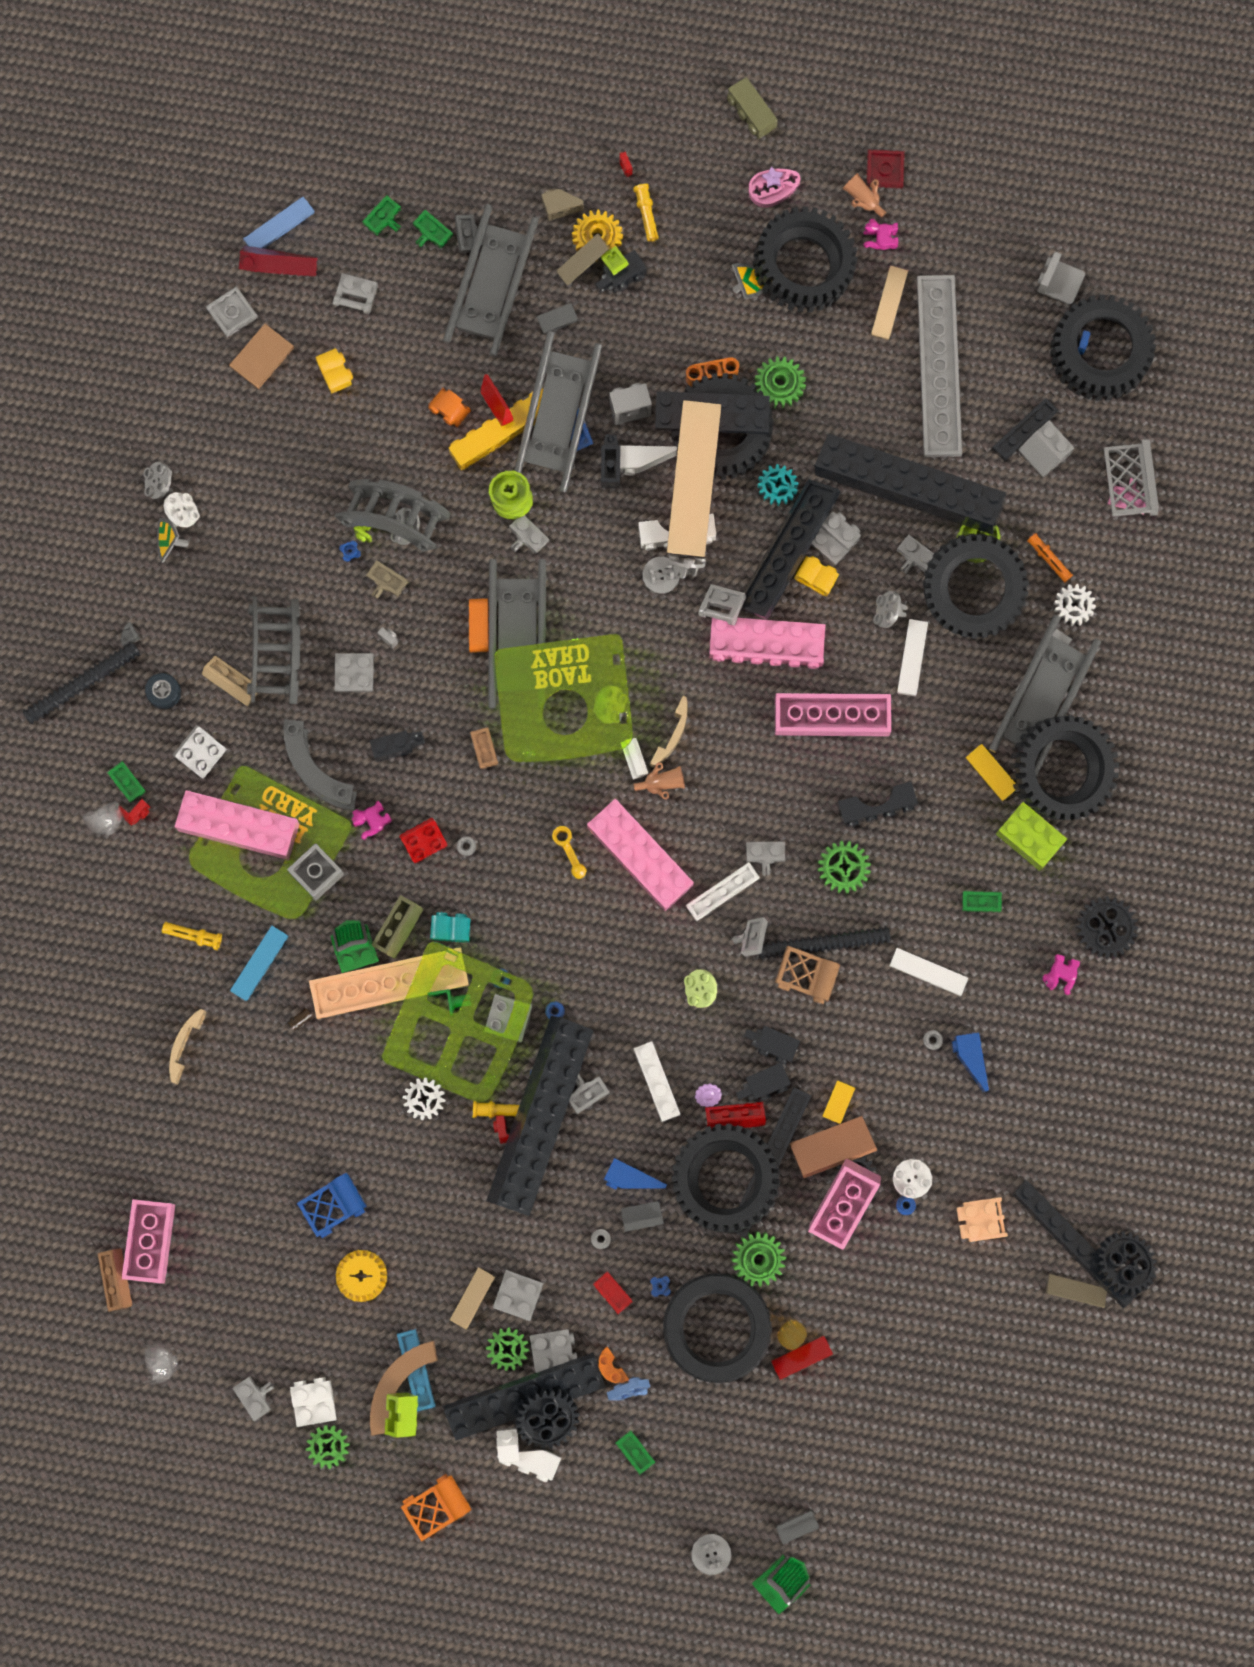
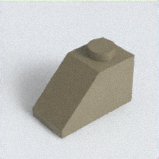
M550 189L541 194L542 204L548 221L584 210L582 199L560 189Z

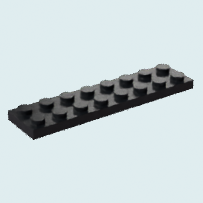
M808 479L743 591L746 599L742 605V611L768 620L841 493L838 488Z
M594 1352L444 1405L443 1409L455 1441L516 1420L515 1414L519 1413L517 1406L523 1407L521 1400L528 1401L527 1394L533 1397L534 1390L541 1393L542 1387H544L546 1392H548L550 1387H552L554 1392L560 1388L561 1394L566 1391L568 1397L572 1396L573 1399L606 1388Z

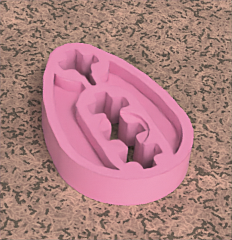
M774 169L776 172H783L779 179L781 186H778L776 190L774 187L770 188L768 193L765 190L762 191L763 186L767 187V181L762 178V175L768 173L769 170L757 173L749 184L750 199L754 204L763 208L773 207L783 202L798 188L801 179L799 173L788 169ZM789 177L795 179V183L789 181ZM755 189H757L758 191H761V195H760V196H758L757 193L754 194V193H755Z

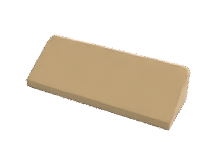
M214 656L204 666L202 675L248 706L251 703L250 695H247V683H251V680L217 656Z
M478 1267L450 1318L452 1322L466 1330L468 1329L495 1276Z

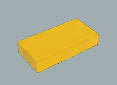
M837 1080L822 1117L841 1124L855 1088Z

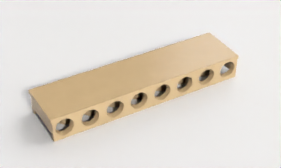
M683 400L667 553L705 557L721 404Z

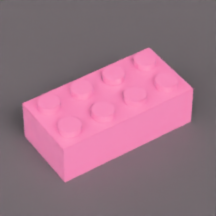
M846 1158L811 1220L808 1232L844 1250L879 1188L881 1176Z
M132 1200L122 1279L165 1283L175 1204Z

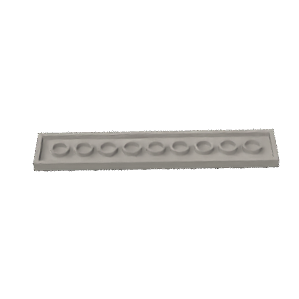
M955 275L917 276L924 457L962 456Z

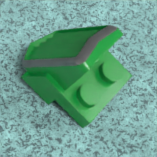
M346 920L333 930V935L330 936L342 973L379 962L376 950L371 946L373 940L368 924H364L360 920Z
M783 1554L765 1572L752 1582V1585L772 1608L780 1614L810 1586V1576L805 1562L793 1556L786 1557Z

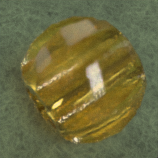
M789 1320L779 1329L777 1337L783 1347L794 1350L805 1341L807 1332L802 1323L797 1320Z

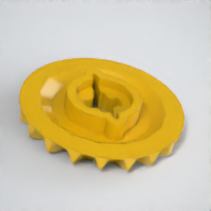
M366 1250L353 1251L340 1261L335 1275L336 1284L340 1292L352 1301L365 1302L372 1300L385 1287L387 1281L386 1266L382 1259L373 1252ZM360 1270H363L364 1274L372 1275L373 1277L363 1278V1282H360L359 1278L350 1277V1275L359 1274Z

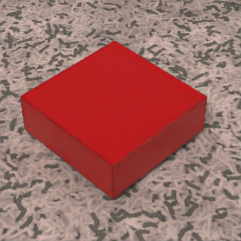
M625 151L620 153L619 163L624 175L629 177L632 175L633 168Z

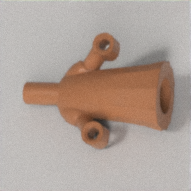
M857 173L843 187V190L854 198L851 203L853 207H862L866 211L874 210L881 218L886 214L879 206V195L877 194L878 180L874 179L871 182V191Z
M657 763L653 772L647 775L644 782L634 783L635 791L647 789L652 794H658L663 799H668L669 793L662 790L685 788L681 766L658 774L663 769V764Z

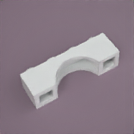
M709 514L706 544L716 540L714 514ZM658 520L639 522L641 549L652 551L657 549V547L663 546L667 549L669 531L665 530Z
M649 1042L634 1048V1053L651 1092L661 1122L663 1123L680 1116L653 1043Z

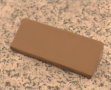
M122 1249L97 1253L108 1312L132 1307L128 1280L122 1279L124 1266Z

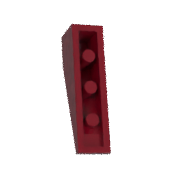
M244 246L240 251L239 269L261 273L316 276L318 257Z

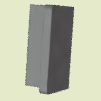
M658 1201L621 1209L625 1232L664 1224Z
M808 1509L775 1525L783 1544L819 1528L812 1509Z

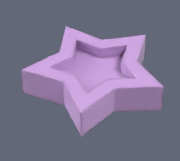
M771 166L769 172L762 175V178L767 181V188L772 185L781 186L779 179L783 172H776Z

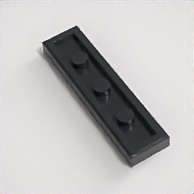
M1045 398L1002 437L992 449L1005 462L1038 429L1051 420L1059 410Z

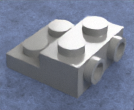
M832 511L825 519L811 546L836 566L860 540L861 535L857 526L854 524L850 526L845 522L846 518L840 512L836 514Z
M569 1329L530 1335L535 1373L577 1358V1353H572L571 1345H574L575 1341L574 1335L569 1333Z

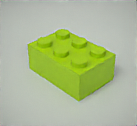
M1024 802L1020 804L996 833L999 838L1039 871L1067 840L1064 835Z

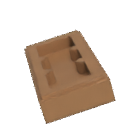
M489 728L470 732L480 769L498 765Z

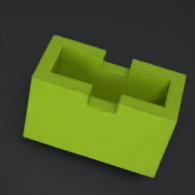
M410 1393L387 1394L386 1410L389 1411V1418H385L386 1435L395 1438L416 1436L417 1395Z

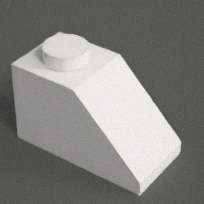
M517 1427L497 1430L499 1463L519 1461Z

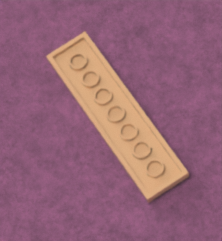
M461 947L309 981L317 1019L428 995V992L469 986Z

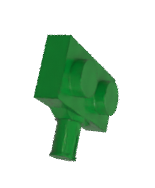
M386 195L362 223L376 236L387 226H390L397 232L401 226L393 219L401 210V206Z
M426 210L413 222V226L422 234L415 241L420 248L429 240L441 249L453 236V233Z

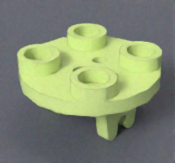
M695 970L685 977L684 984L688 1004L697 1008L710 1006L716 999L717 984L713 975L707 970Z

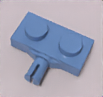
M640 1377L631 1378L628 1380L629 1383L616 1385L614 1390L607 1392L608 1399L622 1401L631 1396H644L647 1394V1389L650 1388L649 1380H640Z

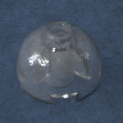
M118 802L102 805L101 808L94 812L91 810L82 816L91 832L95 834L104 833L105 836L115 833V828L122 822V812Z
M146 1345L145 1368H148L151 1376L147 1377L149 1384L154 1385L166 1382L173 1375L174 1367L178 1366L177 1356L172 1355L171 1350L165 1345Z

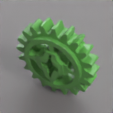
M840 841L839 847L833 843V850L826 847L825 850L828 854L821 853L820 855L824 859L818 861V864L823 867L817 871L824 873L820 876V879H826L824 886L831 884L830 891L836 887L838 894H840L842 889L848 894L849 888L856 892V885L862 888L863 884L861 881L867 882L868 880L864 875L871 873V871L866 869L871 866V863H865L869 856H862L864 849L857 851L858 844L852 848L851 841L846 846H844L843 841ZM846 853L854 856L858 862L855 863L849 860ZM839 854L838 862L834 865H829L830 859ZM843 862L845 863L846 867H849L847 868L846 873L842 868H839L841 867ZM859 870L858 876L854 880L849 881L850 873ZM831 873L838 874L842 882L836 880Z

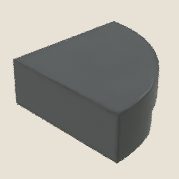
M131 622L126 624L122 631L121 644L123 648L124 645L128 646L130 641L134 643L140 640Z

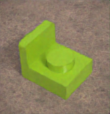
M616 246L607 250L601 256L605 266L609 268L613 275L629 265Z
M355 526L353 528L356 534L355 537L362 542L367 541L371 543L372 537L365 531H369L372 527Z

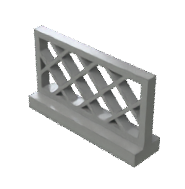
M1150 439L1142 440L1141 444L1104 447L1112 517L1150 513V516L1158 515L1159 505ZM1138 450L1139 455L1135 460L1127 455L1130 451ZM1116 452L1121 456L1115 462L1109 458V453ZM1123 458L1131 462L1126 469L1119 465ZM1134 465L1141 469L1137 476L1129 471ZM1115 467L1123 472L1118 478L1111 474ZM1125 475L1134 479L1129 485L1121 481ZM1136 482L1143 486L1139 493L1131 488ZM1117 484L1125 488L1120 495L1113 491ZM1128 491L1136 496L1131 502L1123 498ZM1138 499H1141L1145 502L1146 507L1138 508L1133 504ZM1122 501L1127 507L1123 510H1116L1115 505Z

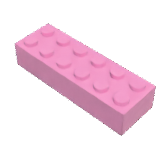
M776 693L775 735L889 736L891 733V694Z
M187 790L185 791L175 828L179 832L286 860L290 858L299 827V822L295 818Z
M616 799L587 824L589 831L664 911L669 909L693 887L694 882Z

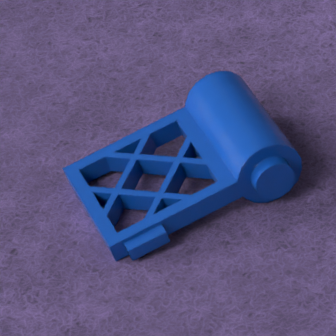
M348 1173L339 1176L297 1203L316 1237L321 1236L322 1238L333 1232L331 1228L354 1215L357 1218L364 1214V1209L367 1207ZM328 1189L333 1195L331 1203L321 1201L323 1192ZM308 1201L317 1202L315 1213L308 1212L304 1204ZM320 1203L330 1205L328 1217L318 1214ZM333 1206L340 1208L344 1216L339 1219L331 1218ZM317 1217L327 1219L325 1228L320 1231L315 1225Z

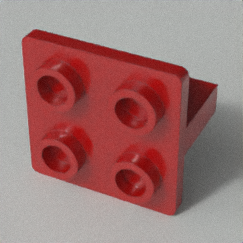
M433 817L399 835L413 863H417L447 846Z

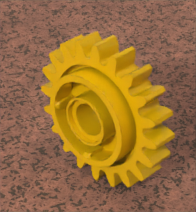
M597 210L596 215L590 211L589 217L583 214V220L577 219L578 225H573L574 232H572V237L574 238L573 245H577L576 251H579L587 244L595 233L602 235V239L610 247L608 250L622 245L620 240L623 239V234H621L622 227L618 226L619 220L613 221L614 215L607 217V211L603 215H600L599 210Z

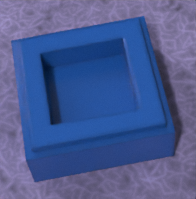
M1084 330L1077 347L1080 355L1084 354L1091 334L1089 331Z

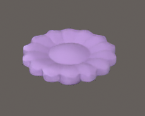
M711 1083L708 1085L703 1084V1086L696 1090L695 1098L701 1106L713 1107L721 1100L722 1092H720L721 1090L717 1085H712Z

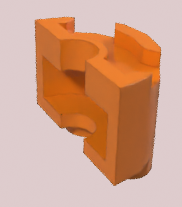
M443 387L428 405V409L435 415L440 413L444 416V422L450 426L453 424L455 427H458L471 412L469 406L461 403L462 399L449 389L446 391Z
M607 1346L599 1357L601 1374L613 1383L628 1381L629 1378L622 1367L615 1368L612 1362L615 1357Z

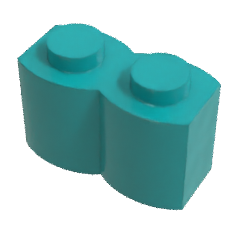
M437 912L436 916L432 915L430 940L469 943L471 918H467L466 914H455V917H449L448 913Z

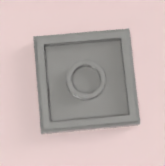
M237 286L206 306V309L227 338L258 318Z

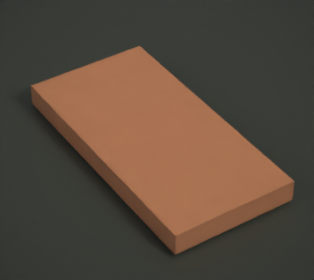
M862 1116L789 1143L803 1178L841 1165L846 1158L854 1160L877 1151Z

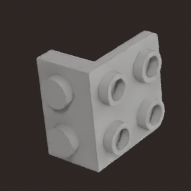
M1055 251L1053 257L1049 256L1044 266L1047 268L1046 273H1041L1037 283L1040 286L1037 292L1071 305L1081 286L1085 273L1060 262L1062 254Z

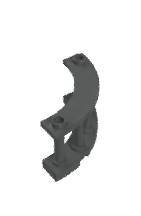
M370 479L350 481L348 488L355 495L346 512L335 514V517L342 525L347 528L366 526L391 532L406 539L422 552L436 549L437 545L430 540L437 522L449 519L451 514L442 505L433 499L430 502L421 496V492L398 483L379 480L377 483L370 482ZM371 497L364 512L356 511L361 498ZM379 497L392 499L385 516L372 513ZM399 502L413 507L406 524L392 519ZM419 511L430 518L424 534L412 528Z
M253 597L252 604H249L248 615L252 616L251 683H247V695H250L251 702H255V693L285 694V696L289 697V704H297L299 680H297L298 671L296 669L299 670L300 667L299 599H291L290 606L283 608L257 606V597ZM258 614L286 615L290 617V622L288 624L258 622ZM258 630L287 631V633H290L291 642L287 644L258 643ZM258 650L287 652V654H290V664H287V666L258 665ZM257 672L287 673L289 675V685L285 687L256 685Z
M284 719L286 750L293 767L304 784L325 802L343 810L354 811L357 792L353 791V785L339 782L322 772L311 758L308 746V729H303L304 722Z

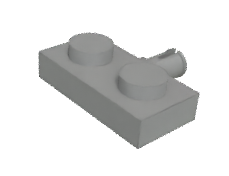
M525 515L517 518L509 526V529L518 539L510 546L514 552L524 545L536 554L549 542V539Z
M910 535L905 538L896 550L906 559V563L901 567L902 572L904 571L906 574L912 566L918 567L924 572L925 570L927 571V564L929 560H932V555L934 554Z
M746 842L747 863L756 862L762 864V875H766V870L767 876L770 875V864L785 862V842Z
M764 917L748 920L744 933L733 936L734 944H743L741 953L744 956L761 954L768 923Z
M578 1074L577 1078L579 1081L576 1080L578 1088L571 1095L569 1102L575 1112L579 1114L610 1092L600 1077L585 1083Z
M249 1376L233 1387V1390L253 1421H256L272 1410L266 1401L265 1394L273 1390L274 1386L269 1387L272 1385L269 1382L260 1388Z

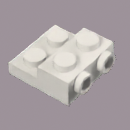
M326 1377L314 1379V1383L306 1384V1380L294 1382V1386L290 1387L297 1427L337 1420L331 1380L326 1381Z

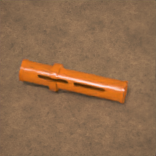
M1037 533L1027 540L1038 552L1037 555L1047 562L1064 583L1073 576L1050 550L1051 547L1046 545Z

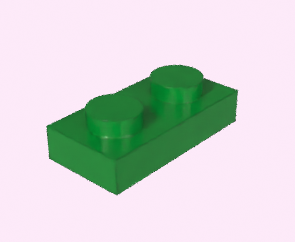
M123 761L107 772L130 803H133L146 793V790Z
M963 891L962 911L1001 912L1002 892Z
M631 1430L615 1442L639 1475L655 1463Z

